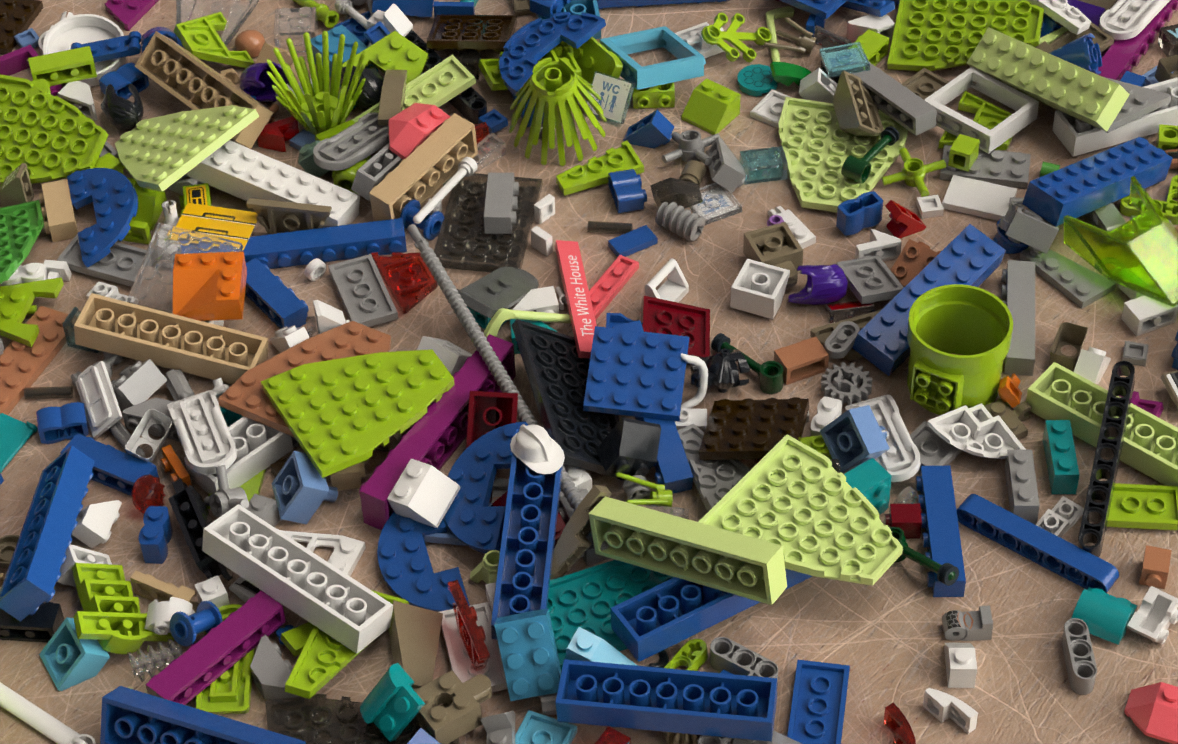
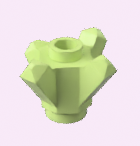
M491 550L484 555L483 561L470 572V580L476 583L483 580L487 584L496 582L500 551Z

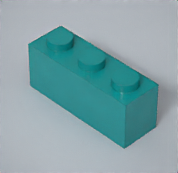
M1046 420L1042 440L1051 494H1076L1080 474L1070 420Z

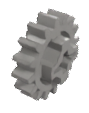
M842 362L840 367L833 364L832 370L827 368L825 374H822L821 391H824V396L841 400L842 405L843 403L852 405V402H861V399L868 400V394L872 393L873 380L869 377L870 372H863V366L855 368L854 363L846 366L845 362Z

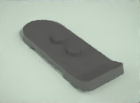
M501 267L463 289L457 290L467 307L486 317L492 318L499 309H509L518 304L531 289L538 288L539 282L532 274L515 267Z

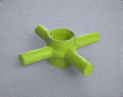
M901 148L899 154L904 162V168L902 172L882 177L883 185L904 180L906 185L917 187L921 197L928 196L929 191L924 183V177L926 173L946 168L945 160L923 165L922 160L911 158L908 150Z

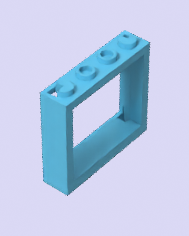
M666 26L600 39V44L620 58L623 64L620 76L628 83H631L637 90L704 76V64H706L704 56ZM664 47L678 59L642 67L627 54Z

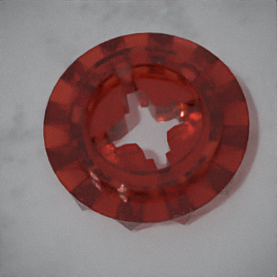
M144 475L134 483L132 501L136 509L144 514L149 506H164L163 498L167 495L163 492L165 485L160 483V478ZM149 490H153L151 499H145L149 494Z

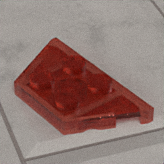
M378 252L371 253L380 275L403 314L408 313L438 287L437 281L434 280L429 268L420 256L421 253L403 254L392 252V256H379Z
M458 580L448 582V588L455 603H452L462 642L474 670L484 669L490 658L489 651L484 642L486 641L482 625L477 626L476 621L478 619L475 608L473 606L469 607Z

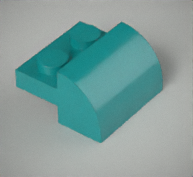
M1089 587L1081 593L1072 618L1083 620L1088 626L1089 634L1119 645L1126 634L1127 625L1137 610L1138 605L1131 603L1125 598L1109 595L1102 589Z
M399 663L391 665L360 705V712L364 721L367 724L374 722L390 742L399 737L425 705L424 701L411 687L414 681Z

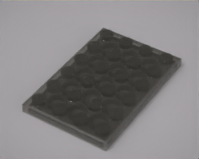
M473 173L471 176L463 177L451 191L434 253L439 258L442 266L448 269L493 272L501 267L521 269L531 233L530 230L534 221V204L539 201L543 186L542 179L515 177V182H519V195H515L518 197V209L514 210L517 214L516 225H512V234H485L484 210L488 174Z

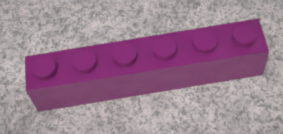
M261 590L254 597L249 598L238 610L232 612L217 627L212 628L201 640L192 644L180 657L171 661L159 674L153 676L145 684L147 693L186 705L259 644L261 637L265 635L268 637L286 622L283 605Z

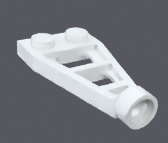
M279 530L296 542L308 543L306 548L311 552H314L315 548L319 546L334 548L328 563L348 576H351L366 549L365 542L342 535Z

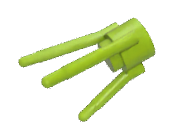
M620 472L616 473V476L655 489V491H651L650 499L627 500V503L650 505L644 507L656 511L671 509L673 493L672 490H665V485L655 484Z

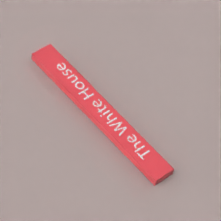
M556 240L555 250L578 357L590 359L594 330L597 324L579 245L575 241Z

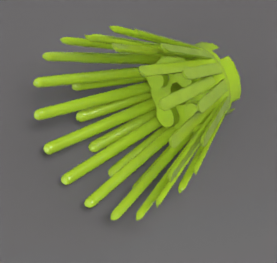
M327 31L322 32L323 65L322 55L316 53V68L310 35L308 32L303 34L311 80L304 57L300 56L298 58L291 38L286 40L303 92L290 65L285 63L278 48H274V53L294 93L288 88L272 61L267 59V63L275 75L274 77L271 72L267 71L275 84L272 85V88L278 95L275 96L276 99L304 127V130L314 135L346 122L362 92L361 89L366 78H363L356 90L365 64L362 65L365 52H362L347 93L358 48V42L355 41L352 46L350 59L347 61L339 94L345 44L344 34H341L339 37L338 54L335 53L332 57L331 83L329 78Z
M552 57L545 58L533 67V74L515 95L517 98L510 107V110L514 108L515 110L511 116L509 133L514 130L528 102L514 140V147H517L525 133L535 106L525 157L529 159L532 146L538 144L543 117L541 164H547L548 137L549 148H555L556 127L559 164L564 166L566 161L562 125L566 145L571 147L574 144L578 161L583 160V153L572 114L584 140L588 139L593 151L597 150L596 142L579 104L602 137H605V131L585 99L604 122H607V119L603 115L602 107L591 94L598 100H602L601 97L592 89L593 86L574 71L570 62L563 58H559V61H552Z

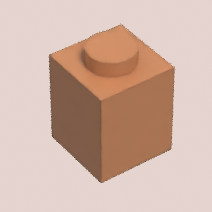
M1146 545L1139 581L1140 585L1165 589L1172 550Z

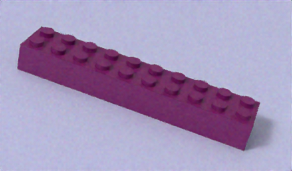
M489 334L487 341L504 366V370L507 371V375L510 376V380H513L516 377L514 344ZM477 350L471 357L469 356L466 359L463 367L454 373L455 385L448 392H445L437 403L433 401L427 407L428 412L413 424V427L407 434L405 433L401 437L399 444L394 450L389 451L384 462L377 466L369 480L361 485L359 495L365 524L382 531L385 523L394 512L387 498L410 459L432 465L440 471L466 439L470 391L503 392Z

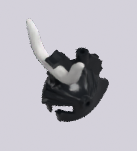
M721 349L720 352L712 356L702 358L683 353L680 354L686 363L691 364V384L698 388L696 395L684 402L681 408L697 406L706 395L707 385L711 386L714 384L718 387L719 392L725 393L731 387L744 386L749 383V379L739 380V372L741 374L750 372V368L743 354L737 349Z

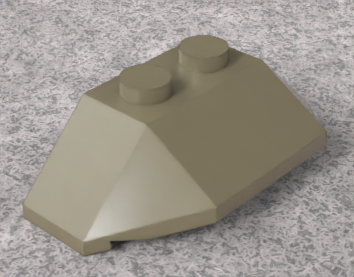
M843 70L832 101L840 129L845 133H851L855 136L880 135L884 129L874 100L862 85L863 82L860 77Z

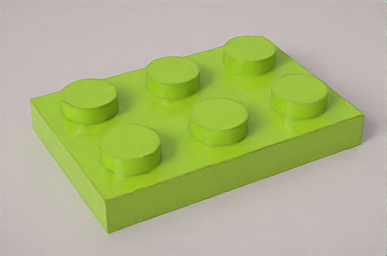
M1115 483L1107 527L1178 530V486Z

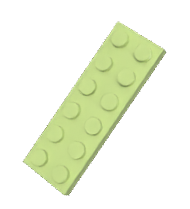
M451 55L406 84L403 110L414 103L430 104L439 108L477 83L476 79ZM380 102L352 120L356 123L359 118L368 113L379 112Z

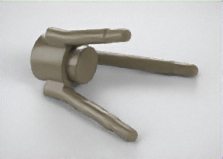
M786 17L785 21L804 35L800 34L798 38L780 30H777L776 33L796 41V46L798 47L764 43V46L796 51L802 54L808 52L811 54L817 38L812 37L813 33Z

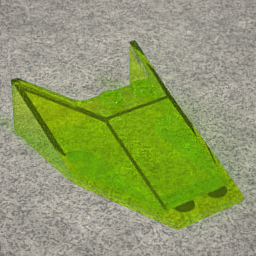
M1135 176L1131 177L1130 204L1139 210L1141 214L1112 231H1105L1067 215L1064 217V243L1108 280L1171 307L1178 305V232Z

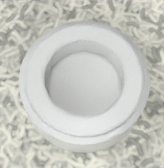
M319 258L313 259L306 266L304 275L309 280L316 281L325 273L326 264Z

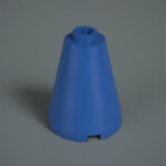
M1092 33L1085 34L1049 53L1097 75L1101 74V71L1098 70V67L1102 66L1101 52L1098 43L1094 44L1092 41L1095 38Z

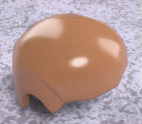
M245 30L235 38V48L237 51H247L251 58L258 57L264 43H266L263 34L257 30Z

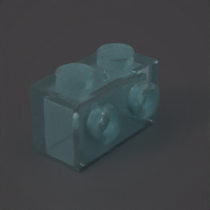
M782 146L740 151V163L745 172L744 184L787 179L788 162Z

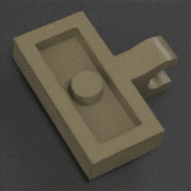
M1002 399L984 406L992 417L999 415L1018 440L1028 435V429L1021 422L1031 418L1028 411L1032 407L1027 401L1021 402L1013 411Z

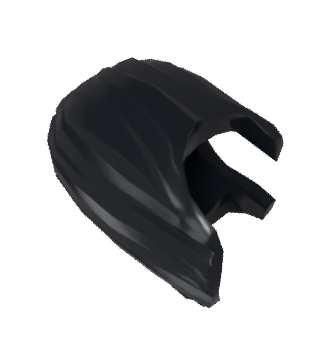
M353 66V68H352V72H351V76H350V81H349L347 93H348V90H349V87H350V84H351V81H352L354 72H355V70H356V67H355V66ZM370 66L369 69H363L356 87L357 90L361 80L366 78L362 87L363 90L354 105L363 111L379 103L384 79L374 66ZM346 67L341 70V86Z
M109 84L101 103V109L117 129L130 131L142 120L144 114L138 90L133 84L127 85L134 97V103L116 95L113 85Z

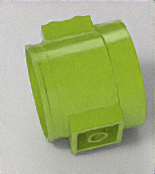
M952 284L933 288L915 300L910 308L907 328V340L910 347L907 386L911 394L910 400L916 401L926 410L938 415H943L965 405L968 408L981 403L985 406L996 400L1003 360L1009 352L1013 331L1011 312L1001 299L975 286Z

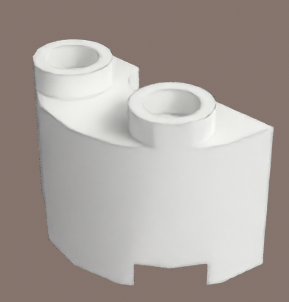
M1151 586L1143 598L1139 610L1135 611L1129 621L1127 629L1154 642L1164 644L1169 635V630H1167L1171 623L1175 625L1178 621V598Z
M170 597L169 601L161 602L155 599L148 606L145 629L158 635L171 633L170 619L172 615L179 611L188 614V616L194 614L195 612L192 610L193 605L184 599Z

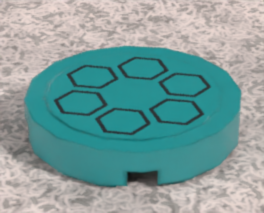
M755 64L746 66L739 71L737 76L739 89L751 96H762V93L768 94L772 89L776 90L779 84L772 78L771 68L767 65Z

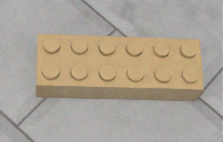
M454 113L435 132H432L421 145L417 146L406 159H403L392 172H389L378 185L374 186L371 192H369L374 221L400 218L404 206L411 200H418L422 207L458 171V164L465 157L473 159L478 154L475 124Z

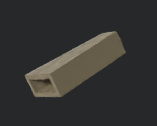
M393 601L391 627L388 628L394 664L399 663L412 678L414 684L411 687L415 691L433 680L443 613Z

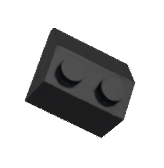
M622 417L596 449L605 472L645 476L657 462L661 434L660 424Z

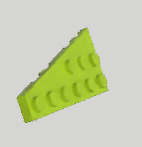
M373 591L391 604L393 601L409 604L405 599ZM314 626L285 684V692L310 699L359 653L356 654Z

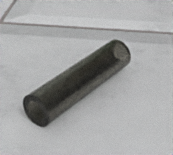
M588 221V232L625 234L633 230V223Z
M29 387L24 389L25 399L73 398V387Z

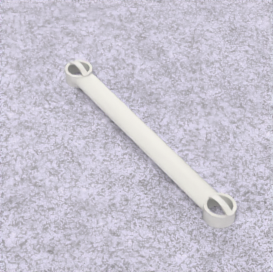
M0 682V706L55 743L96 744L95 739L91 735H80Z

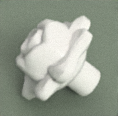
M222 378L213 380L214 388L212 390L217 401L229 388L227 384H223Z

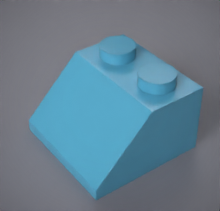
M66 617L39 654L58 691L66 690L97 676L110 658L108 652L103 650L97 640L78 639L74 618Z

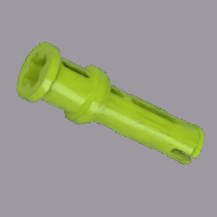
M292 0L311 12L314 19L322 21L327 28H333L337 25L339 14L336 11L329 10L327 5L319 4L314 0Z

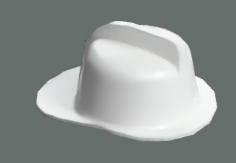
M522 424L519 432L511 439L510 447L513 454L534 472L543 475L553 474L563 466L565 459L563 450L543 427L534 424L527 426Z

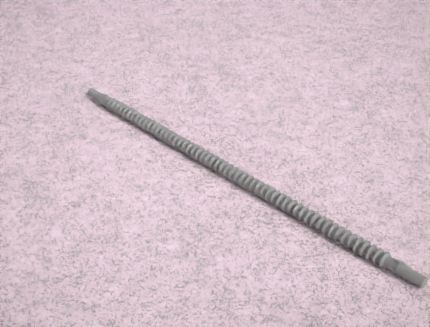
M409 225L407 230L415 241V247L421 252L420 256L429 268L434 280L440 286L448 303L451 304V308L454 310L457 318H459L468 336L471 337V341L479 355L482 356V360L485 361V365L488 366V370L491 371V375L494 376V380L497 381V385L500 386V390L503 393H518V420L526 422L528 425H537V421L534 420V416L531 415V411L528 410V406L525 405V401L522 400V396L519 395V391L516 390V386L513 385V381L510 380V376L507 375V371L504 370V366L499 361L495 351H493L481 328L478 327V323L475 322V318L470 313L461 295L458 294V290L447 275L442 263L439 262V258L436 257L434 250L429 247L428 241L422 237L416 225ZM563 466L561 492L564 493V497L567 498L570 507L575 511L583 498H581L578 488L575 487L574 482H571L572 478L568 476V472L565 471ZM603 541L600 548L601 551L610 548L606 541Z

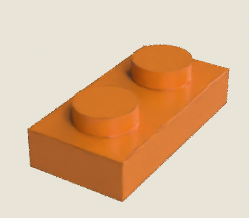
M171 445L162 447L163 458L160 461L164 471L171 473L172 483L181 478L187 485H191L190 476Z

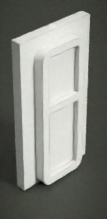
M100 361L95 366H89L78 376V380L75 382L81 402L85 406L86 417L93 438L96 439L123 418L103 361Z

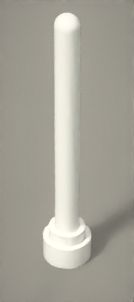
M350 0L335 1L334 7L341 14L350 15L365 29H369L367 25L368 20L353 8Z
M465 157L458 164V171L413 217L414 223H421L463 177L471 176L477 170L478 166L474 159Z

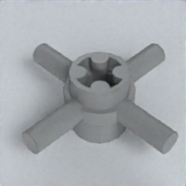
M687 130L681 134L673 132L672 139L679 144V149L662 155V160L664 163H668L682 157V160L686 163L690 160L703 162L705 165H710L712 158L704 153V148L712 145L720 135L717 133L701 140V134L696 130Z
M225 465L216 466L219 490L204 499L205 505L210 506L212 513L216 517H221L238 504L247 509L249 501L243 488L236 487L230 489Z

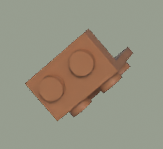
M909 239L890 271L901 285L905 287L941 251L935 252L927 244L921 241L917 243Z

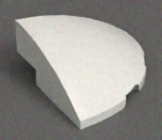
M982 403L968 408L966 405L927 422L929 427L947 443L972 455L1006 459L1007 450H1026L999 415L992 417Z

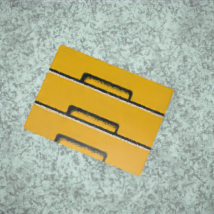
M187 203L169 240L243 251L258 221L256 219L258 215L256 212Z

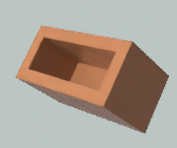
M813 337L774 350V361L779 362L783 366V381L788 385L825 372L828 368L829 354L818 338Z

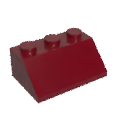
M470 391L466 448L486 433L498 427L517 422L518 393Z

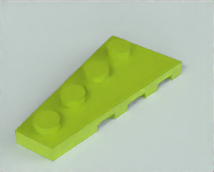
M628 140L621 143V147L617 149L612 147L605 151V155L599 158L593 157L588 160L587 164L583 166L577 165L557 175L556 183L565 196L608 183V173L634 169L636 174L644 173V165Z

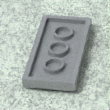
M944 145L942 160H945L946 168L941 169L940 180L951 181L953 175L1002 186L1027 189L1031 154L993 150L988 154L979 149L977 159L969 172L948 166L949 152L952 146Z
M77 233L57 261H66L72 271L137 288L158 258L155 252L116 242L110 248L111 252L107 256L87 268L82 261Z
M371 254L328 265L329 273L350 321L371 327L398 319V312Z

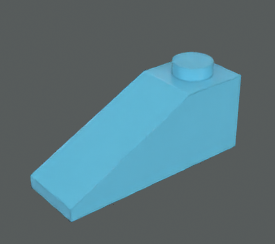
M578 627L567 647L565 659L638 666L604 639L581 627Z

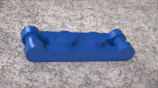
M132 31L127 36L85 44L75 42L71 44L70 50L90 46L94 63L137 55L141 52V45L139 44L141 42V33Z

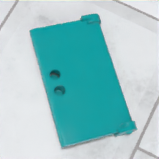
M3 413L0 414V473L31 435L38 430L36 425L28 421L24 423Z

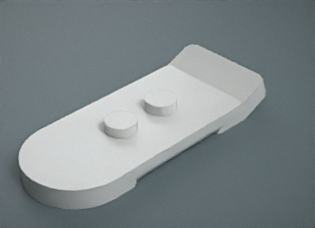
M1118 0L1110 9L1102 14L1099 28L1113 37L1114 40L1134 38L1170 0Z
M213 390L167 404L188 463L195 472L215 474L216 466L225 465L227 469L235 462L237 458L235 442Z
M883 395L845 406L847 411L870 405L878 425L885 427V430L882 432L887 431L886 442L890 449L875 460L892 475L891 482L910 479L919 471L921 466L919 450L913 443L899 413V408L891 395Z

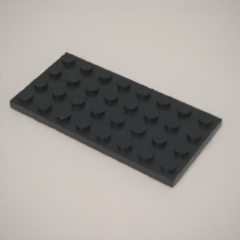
M516 319L512 324V329L544 429L563 450L564 463L619 480H625L617 477L615 473L605 472L596 452L597 447L619 422L618 415L583 411L590 359L578 357L574 337Z

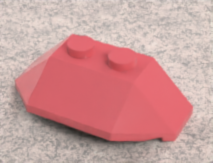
M414 103L389 119V150L401 159H406L417 146L421 145L450 116L435 105Z
M1159 682L1132 689L1124 711L1126 716L1131 718L1144 735L1171 744H1178V687Z

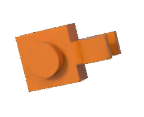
M1015 373L1012 374L1011 378L1007 375L1001 379L998 388L1000 398L1005 403L1008 402L1012 408L1020 404L1022 392L1018 388L1021 380Z

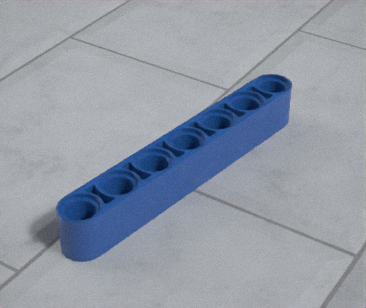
M970 494L957 508V518L962 525L1086 590L1091 587L1102 589L1107 593L1119 578L1117 568L1107 561L976 494Z

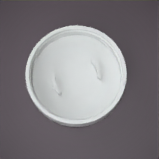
M93 14L74 15L57 22L50 28L43 40V54L70 50L71 44L75 42L85 44L121 37L124 34L118 25L105 17ZM127 57L96 62L94 64L97 77L78 81L86 83L90 87L100 85V78L109 72L117 71L126 63Z

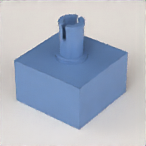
M870 405L849 409L820 430L839 473L842 472L844 474L872 457L876 459L890 449L886 442L887 431L882 432L885 430V427L878 425Z
M293 451L271 483L280 519L307 524L323 500L333 503L338 497V488L328 486L326 477L322 478L306 453Z

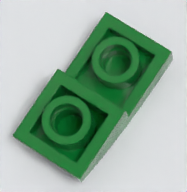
M772 62L770 64L772 78L777 83H782L788 87L793 82L800 86V81L811 73L810 70L791 63Z

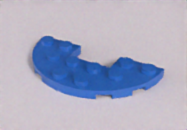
M561 12L553 14L554 17L545 20L538 18L520 28L506 42L503 47L502 57L499 59V69L505 86L512 94L516 95L518 90L533 74V67L538 63V60L562 41L578 49L606 26L605 19L584 12L581 15Z
M91 168L75 171L67 176L71 201L75 209L77 210L91 202L94 205L97 224L78 232L82 261L87 268L107 256L111 252L110 248L118 240L122 241L131 228L129 223L132 217H136L138 196L134 186L125 175L109 168Z
M526 422L507 424L478 438L459 456L447 476L460 485L461 489L444 516L446 523L461 542L480 553L486 554L491 550L500 551L506 506L488 507L497 469L511 468V439L519 432L522 424L528 425Z
M393 512L381 531L377 549L380 572L392 594L407 600L409 605L436 612L470 606L459 567L434 573L424 536L434 533H446L447 528L444 518L438 528H434Z

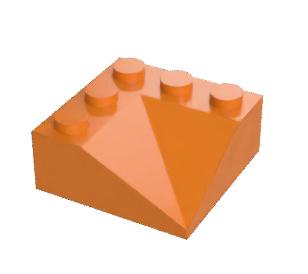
M244 251L175 254L173 267V314L199 321L243 319L247 278Z

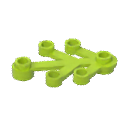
M722 12L718 13L714 18L713 25L705 26L701 31L704 41L708 44L719 46L726 52V58L731 62L736 61L740 56L738 50L743 53L742 57L746 62H752L757 56L752 48L747 47L741 41H754L757 45H764L765 42H769L772 38L771 32L765 27H759L755 33L736 32L745 22L744 16L740 13H736L731 18V24L726 32L720 31V28L728 22L727 15ZM724 40H727L736 48L729 46Z

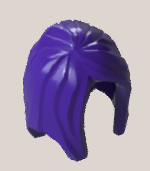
M272 62L284 82L290 85L281 65ZM268 63L250 65L242 72L240 76L241 90L248 95L256 96L257 101H277L275 97L277 94L272 88V85L275 84L267 71L271 72L274 77L275 75Z
M837 264L801 265L797 267V271H800V274L807 275L806 285L800 292L790 294L788 300L792 303L824 305L838 302L846 295L848 280L843 269Z

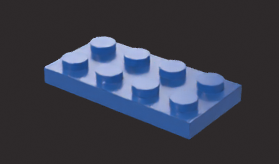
M797 660L787 737L802 744H841L850 671L849 665Z

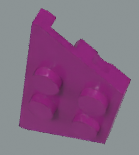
M108 0L105 3V9L110 15L114 16L117 22L123 24L126 31H129L159 0Z

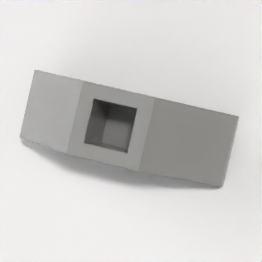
M153 398L124 409L122 415L126 429L135 431L144 414L149 409H155L165 414L172 421L167 404L174 401ZM172 421L173 429L167 438L180 441ZM153 424L150 426L148 434L164 437L165 428L160 424Z
M266 635L261 637L250 665L254 684L265 700L300 706L305 704L304 697L285 692V684L293 670L290 662L282 659V653L276 642L271 643Z

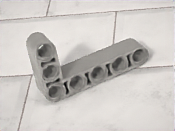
M718 637L711 642L710 664L712 668L720 673L724 669L735 675L777 678L778 687V666L776 663L726 637ZM701 735L698 739V744H732L735 738Z

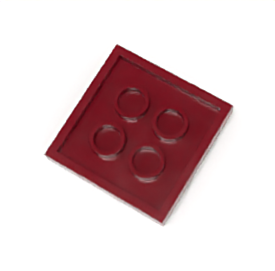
M643 296L641 302V324L644 332L688 336V355L699 358L710 356V309Z

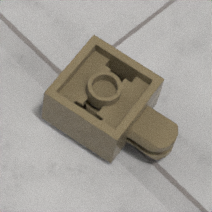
M786 222L744 233L743 253L746 258L790 270L786 288L794 286L798 279L797 267L803 265V249Z
M453 670L415 690L425 705L413 719L420 728L425 730L439 743L449 744L483 725L481 722L480 703L492 697L490 679L486 675L478 674L462 683Z

